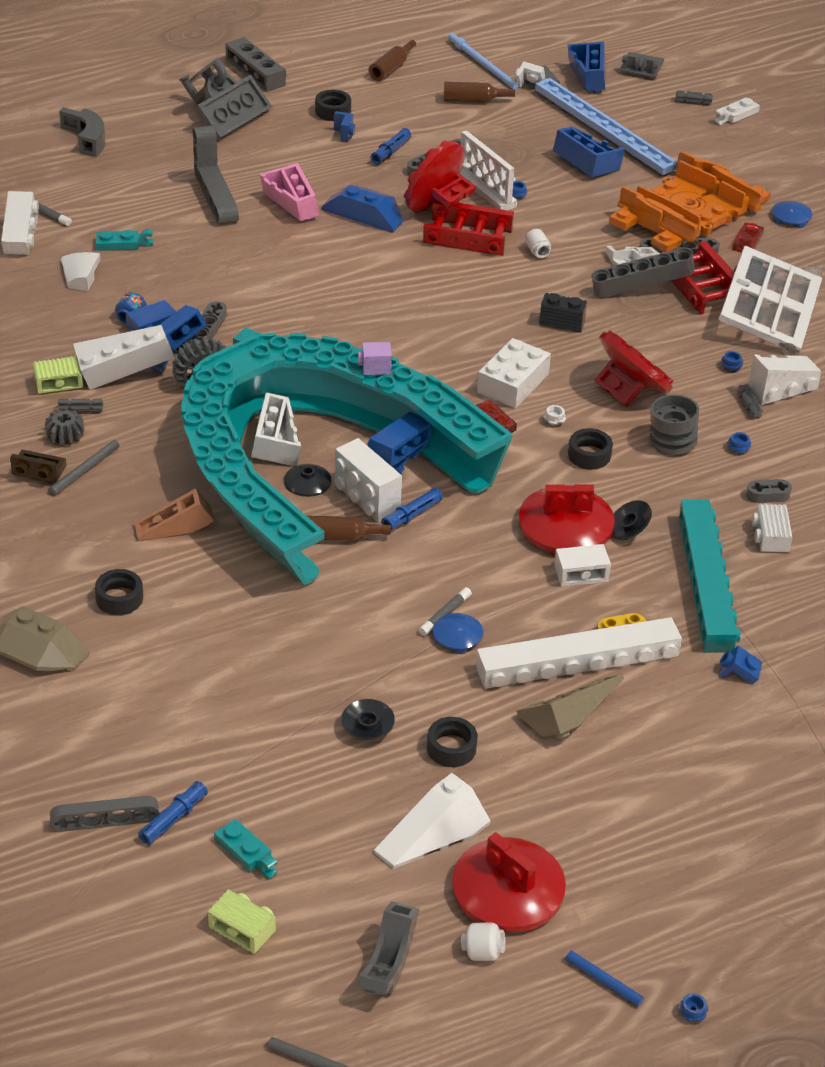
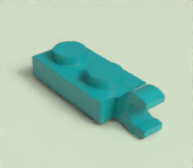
M145 229L140 234L138 230L97 232L96 250L139 249V246L150 247L153 246V239H147L146 237H152L153 231L152 229Z
M237 819L232 820L214 832V840L249 872L257 868L267 879L272 878L278 873L273 868L277 861L271 856V849Z

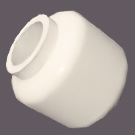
M471 923L467 928V932L461 936L462 950L467 951L469 958L473 961H495L500 956V953L505 951V933L495 923Z

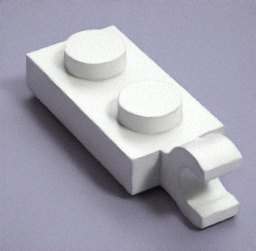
M743 98L716 110L715 113L720 116L714 122L719 125L727 121L737 122L758 113L760 105L753 102L750 98Z

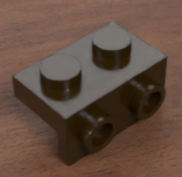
M23 449L19 455L12 454L10 457L13 475L53 483L58 481L67 466L66 458Z

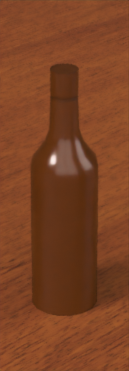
M411 40L403 47L394 46L368 68L371 78L381 81L403 64L407 59V53L416 46V42Z
M444 81V101L488 102L496 97H515V89H498L490 83Z
M306 515L324 531L323 540L355 541L368 534L391 535V525L367 524L357 517Z

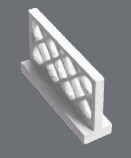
M467 130L463 131L461 145L465 150V159L460 175L476 186L475 193L494 208L510 210L517 207V200L512 196L514 167Z

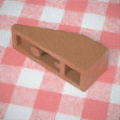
M195 488L137 520L134 524L137 538L139 541L194 533L214 522L211 505Z

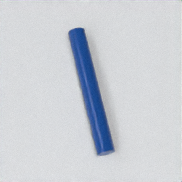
M571 950L567 954L566 961L637 1007L644 1001V996Z

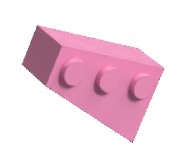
M298 163L260 174L264 195L299 221L319 216L316 195Z

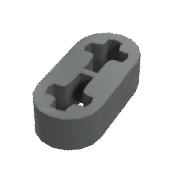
M783 479L755 480L748 484L746 497L755 503L784 502L789 500L792 486Z

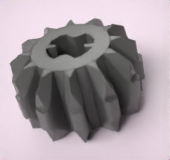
M68 408L65 411L58 409L57 413L52 412L46 418L45 432L47 438L52 440L53 444L60 443L63 446L65 443L72 445L73 441L79 442L80 437L84 436V420L82 415L77 414V411L69 412Z

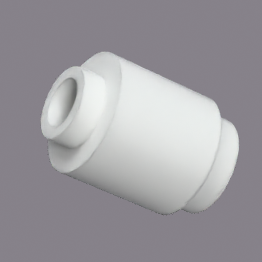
M533 229L527 233L525 243L532 254L538 258L547 257L551 252V243L544 232L540 229Z

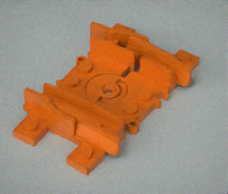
M681 151L678 156L676 175L673 176V179L664 177L662 184L652 190L642 186H638L637 191L625 186L622 187L620 199L617 203V206L621 209L610 215L609 223L624 231L635 224L646 227L658 234L652 237L651 245L661 251L666 250L669 252L682 246L683 239L693 242L700 236V233L706 236L711 235V231L724 223H731L732 217L739 219L740 215L747 212V208L752 211L760 210L761 204L770 200L771 193L764 190L761 186H749L748 182L730 173L729 168Z

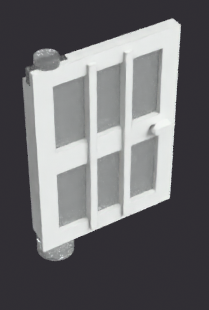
M744 246L718 320L781 346L783 354L787 356H792L794 353L799 354L822 281V272L818 267L812 265L800 269Z

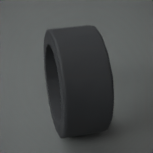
M335 89L320 92L315 98L316 115L321 119L334 121V113L336 111L351 113L352 99L350 95Z
M586 428L575 431L569 440V459L580 468L590 470L602 468L611 460L612 439L607 433L598 429ZM590 445L600 448L601 451L588 452L579 447Z
M114 569L100 575L95 583V597L98 607L112 615H124L138 609L143 602V583L140 576L127 569ZM116 587H126L133 590L130 594L121 597L106 594L108 590Z
M449 716L440 718L433 722L428 729V754L430 758L440 765L446 767L463 766L472 761L476 755L478 733L469 721L460 717ZM454 735L463 738L468 744L460 748H447L440 745L437 740L443 736Z

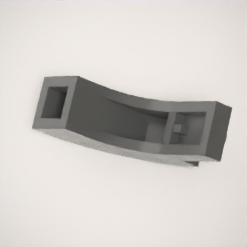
M63 107L59 111L60 127L80 133L78 135L79 152L97 157L105 147V129L102 118L89 109L84 108L79 112Z
M393 901L389 903L383 913L374 953L370 962L359 976L358 987L364 988L367 992L375 995L393 993L409 953L416 926L418 908Z

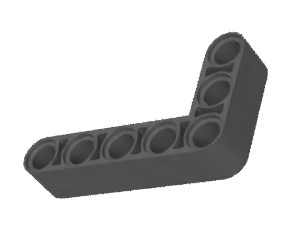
M214 125L193 128L194 172L217 224L238 221L239 213L236 202L218 167Z

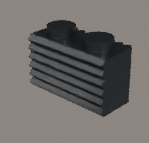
M545 293L541 303L539 324L581 332L585 323L587 301L578 297L570 298L557 293Z

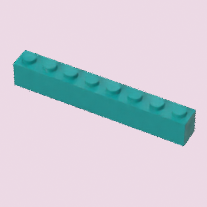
M681 499L679 523L704 653L731 652L735 648L736 642H740L741 633L740 628L735 625L737 622L736 609H732L733 593L728 591L730 579L729 575H725L726 559L721 557L723 546L722 542L718 541L719 526L715 525L716 511L711 508L710 499Z

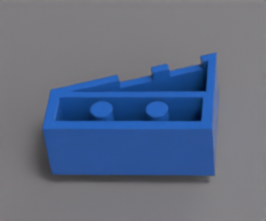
M604 41L567 44L569 65L585 90L592 92L605 90L606 57Z
M572 126L557 130L553 151L560 155L562 159L572 163L574 167L585 172L587 176L597 177L598 175L620 170L625 151L624 148L619 147L615 149L608 146L609 142L605 140L602 143L593 140V135Z
M409 411L377 434L371 436L367 446L401 474L405 470L403 465L408 459L414 460L430 442L432 425L423 417Z

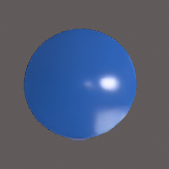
M781 201L772 208L774 222L778 224L787 223L803 228L806 226V222L812 218V210L801 202Z
M463 613L444 615L433 626V640L444 647L453 649L457 654H465L469 648L477 645L483 637V627L480 622L474 617Z

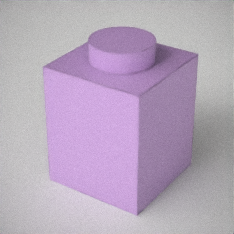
M363 342L362 352H358V366H363V375H391L392 354L390 342Z

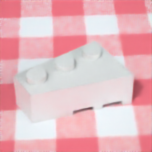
M8 191L1 239L4 254L29 255L31 247L34 246V233L38 220L39 204L35 200L33 192Z
M754 355L748 385L758 402L764 405L818 389L822 371L807 356L786 355L785 358H777L776 355H770L769 357Z
M266 393L251 457L289 466H297L301 443L297 438V428L294 427V416L289 397Z

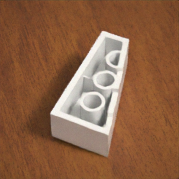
M162 325L73 344L81 372L90 390L174 358Z

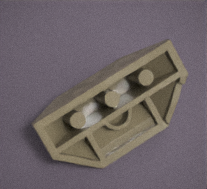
M22 606L0 619V655L36 671H58L64 669L75 671L89 656V651L66 624Z

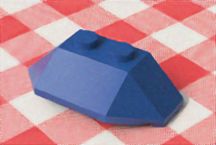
M359 185L345 187L331 196L322 205V210L392 233L403 223L395 197Z

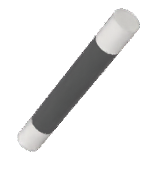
M38 202V212L66 226L71 225L72 220Z
M467 587L462 589L418 629L419 633L422 636H426L433 630L434 624L442 616L451 614L471 596V590Z

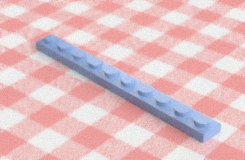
M548 78L536 83L535 90L619 147L624 148L658 173L664 175L677 169V161L553 79Z

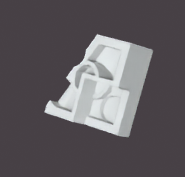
M606 246V253L613 266L660 254L652 247L626 246L624 250L616 251L612 246Z
M73 253L61 258L67 288L89 291L94 281V271L100 262V253Z

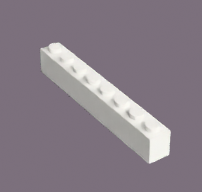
M672 617L477 649L476 669L484 689L677 657L680 653L682 637Z

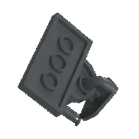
M221 58L212 61L191 79H189V75L179 79L193 101L198 104L195 110L207 126L214 125L217 140L272 108V105L251 75L237 82L231 75L227 74ZM203 77L205 84L198 92L192 83Z

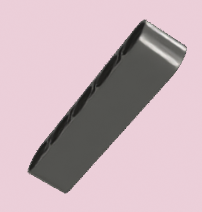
M680 248L596 270L591 275L594 294L597 297L604 298L692 275L695 271L693 252L689 248Z

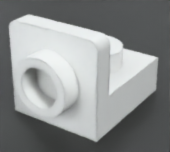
M523 61L521 67L515 72V79L519 87L523 86L525 80L531 83L545 80L544 67Z

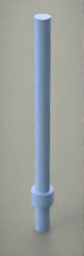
M453 33L448 35V39L455 44L456 48L460 51H465L512 89H518V83L471 48L466 40L457 37Z

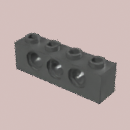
M245 37L225 43L226 60L244 75H251L257 85L264 91L269 92L286 86V69Z

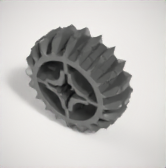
M204 336L201 341L194 338L193 343L189 344L186 342L185 348L179 347V353L174 354L175 360L172 361V373L177 383L182 388H185L187 380H190L193 374V369L201 360L227 347L220 340L216 341L211 337L207 341Z

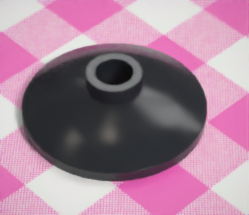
M301 464L288 470L285 474L284 482L290 492L299 496L312 497L320 495L331 486V475L325 468L319 465Z
M635 500L618 508L614 512L615 522L612 537L618 540H626L641 533L647 527L652 517V510L648 503Z
M374 699L357 700L349 704L342 713V725L346 732L362 740H375L386 736L393 729L395 723L392 709L385 703Z

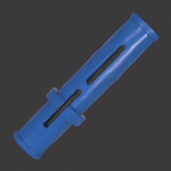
M403 128L389 141L383 142L379 149L371 154L372 162L380 164L385 158L391 157L397 148L411 138L410 130Z
M432 488L407 505H400L396 508L395 512L382 518V525H391L392 531L401 524L411 522L414 516L442 501L441 491L438 488Z
M195 781L185 792L177 794L173 798V802L138 832L141 841L151 845L184 814L188 815L193 810V806L208 794L206 786L202 782Z

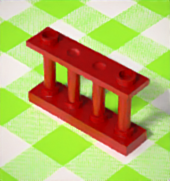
M434 199L432 220L435 222L433 225L424 223L423 243L503 256L505 236H502L503 232L512 233L514 211L457 203L448 209L438 200ZM443 222L455 224L453 228L442 226ZM465 225L475 228L474 231L462 230V227ZM484 228L495 230L494 234L482 233V230Z
M707 241L699 242L698 251L693 255L694 263L698 262L702 266L695 268L692 275L671 280L700 315L705 312L706 302L726 298L735 273ZM704 274H709L712 277L710 279L701 280L697 282H693V280L691 279V277H696ZM717 285L723 289L706 294L700 290ZM740 290L736 302L737 306L745 304L746 292Z

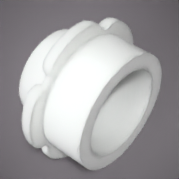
M558 405L549 406L546 413H544V419L550 425H560L566 420L565 411Z

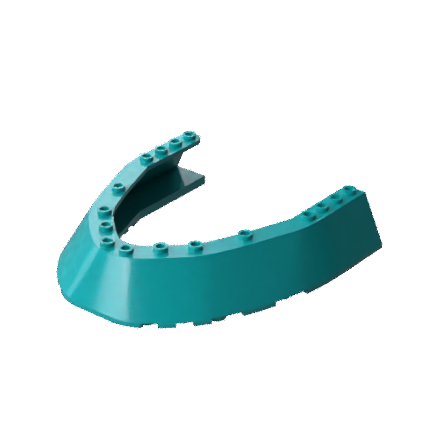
M276 333L260 334L209 355L201 360L193 369V374L190 380H187L184 388L181 406L183 425L190 448L209 483L246 532L304 586L317 579L319 568L301 551L323 540L324 531L255 471L241 446L248 422L262 411L266 393L289 397L292 413L303 411L315 412L320 416L331 415L358 424L365 430L380 432L409 411L419 415L432 425L430 442L420 453L471 493H479L492 487L513 434L449 385L430 374L425 376L412 368L400 364L399 360L395 357H392L391 375H363V366H358V352H362V349L354 347L346 341L339 342V338L322 336V339L306 337L305 333H290V336H276Z

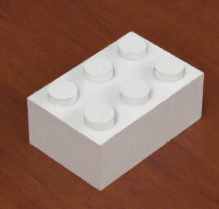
M512 338L478 372L477 393L516 409L549 375L551 353Z
M359 438L335 449L334 483L336 487L343 491L353 503H356L368 516H371L378 523L381 522L382 518L395 512L396 508L401 505L402 475Z

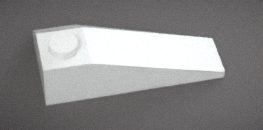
M451 773L436 784L374 849V854L390 867L396 869L423 858L424 854L438 848L442 851L447 849L451 843L459 840L465 842L474 838L490 825V819L472 787Z

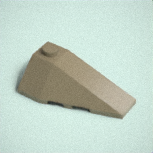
M623 674L606 677L578 687L576 690L556 695V698L534 703L517 710V715L542 737L554 735L555 739L569 736V730L578 727L624 679Z

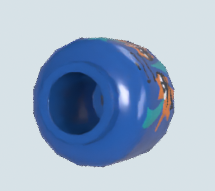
M134 292L125 293L115 306L117 318L126 324V313L145 307L147 304L140 294Z

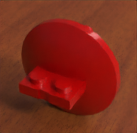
M445 140L437 148L428 150L425 159L417 170L408 177L409 185L403 197L406 199V205L411 211L420 213L433 207L434 199L449 209L459 203L460 200L475 193L476 186L460 175L465 159V150L462 145L456 141L447 142Z
M609 330L599 336L603 348L611 360L594 381L607 392L612 393L626 407L630 405L644 386L665 393H669L673 389L672 383L674 381L659 367L654 366L637 349L627 344L619 335Z
M594 484L545 485L544 489L532 493L523 501L519 510L518 523L521 532L528 541L555 556L556 549L606 544L613 534L614 514L607 502L594 493Z
M497 832L489 836L488 840L477 843L465 851L457 861L453 871L452 891L460 909L474 922H492L497 924L499 929L504 932L532 931L545 924L559 911L565 896L566 882L564 872L552 854L533 842L519 838L502 837Z

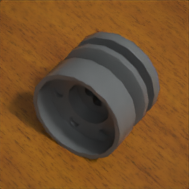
M672 394L662 396L652 403L650 416V443L652 447L665 454L677 455L689 452L697 445L699 406L694 400L683 395Z

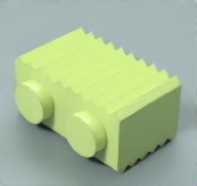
M77 356L33 362L34 379L38 394L83 388L82 372Z
M227 889V892L208 911L210 929H214L215 932L237 943L238 946L241 945L242 948H246L252 954H255L276 931V916H274L269 908L265 906L259 907L252 903L245 894H236L230 889Z

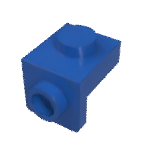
M336 111L334 113V130L341 131V142L348 143L351 135L354 136L355 134L354 114Z
M739 645L731 652L727 651L721 657L720 676L725 677L733 671L751 684L759 680L762 661Z

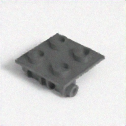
M629 52L627 55H623V65L620 71L630 75L636 74L646 78H656L664 58Z

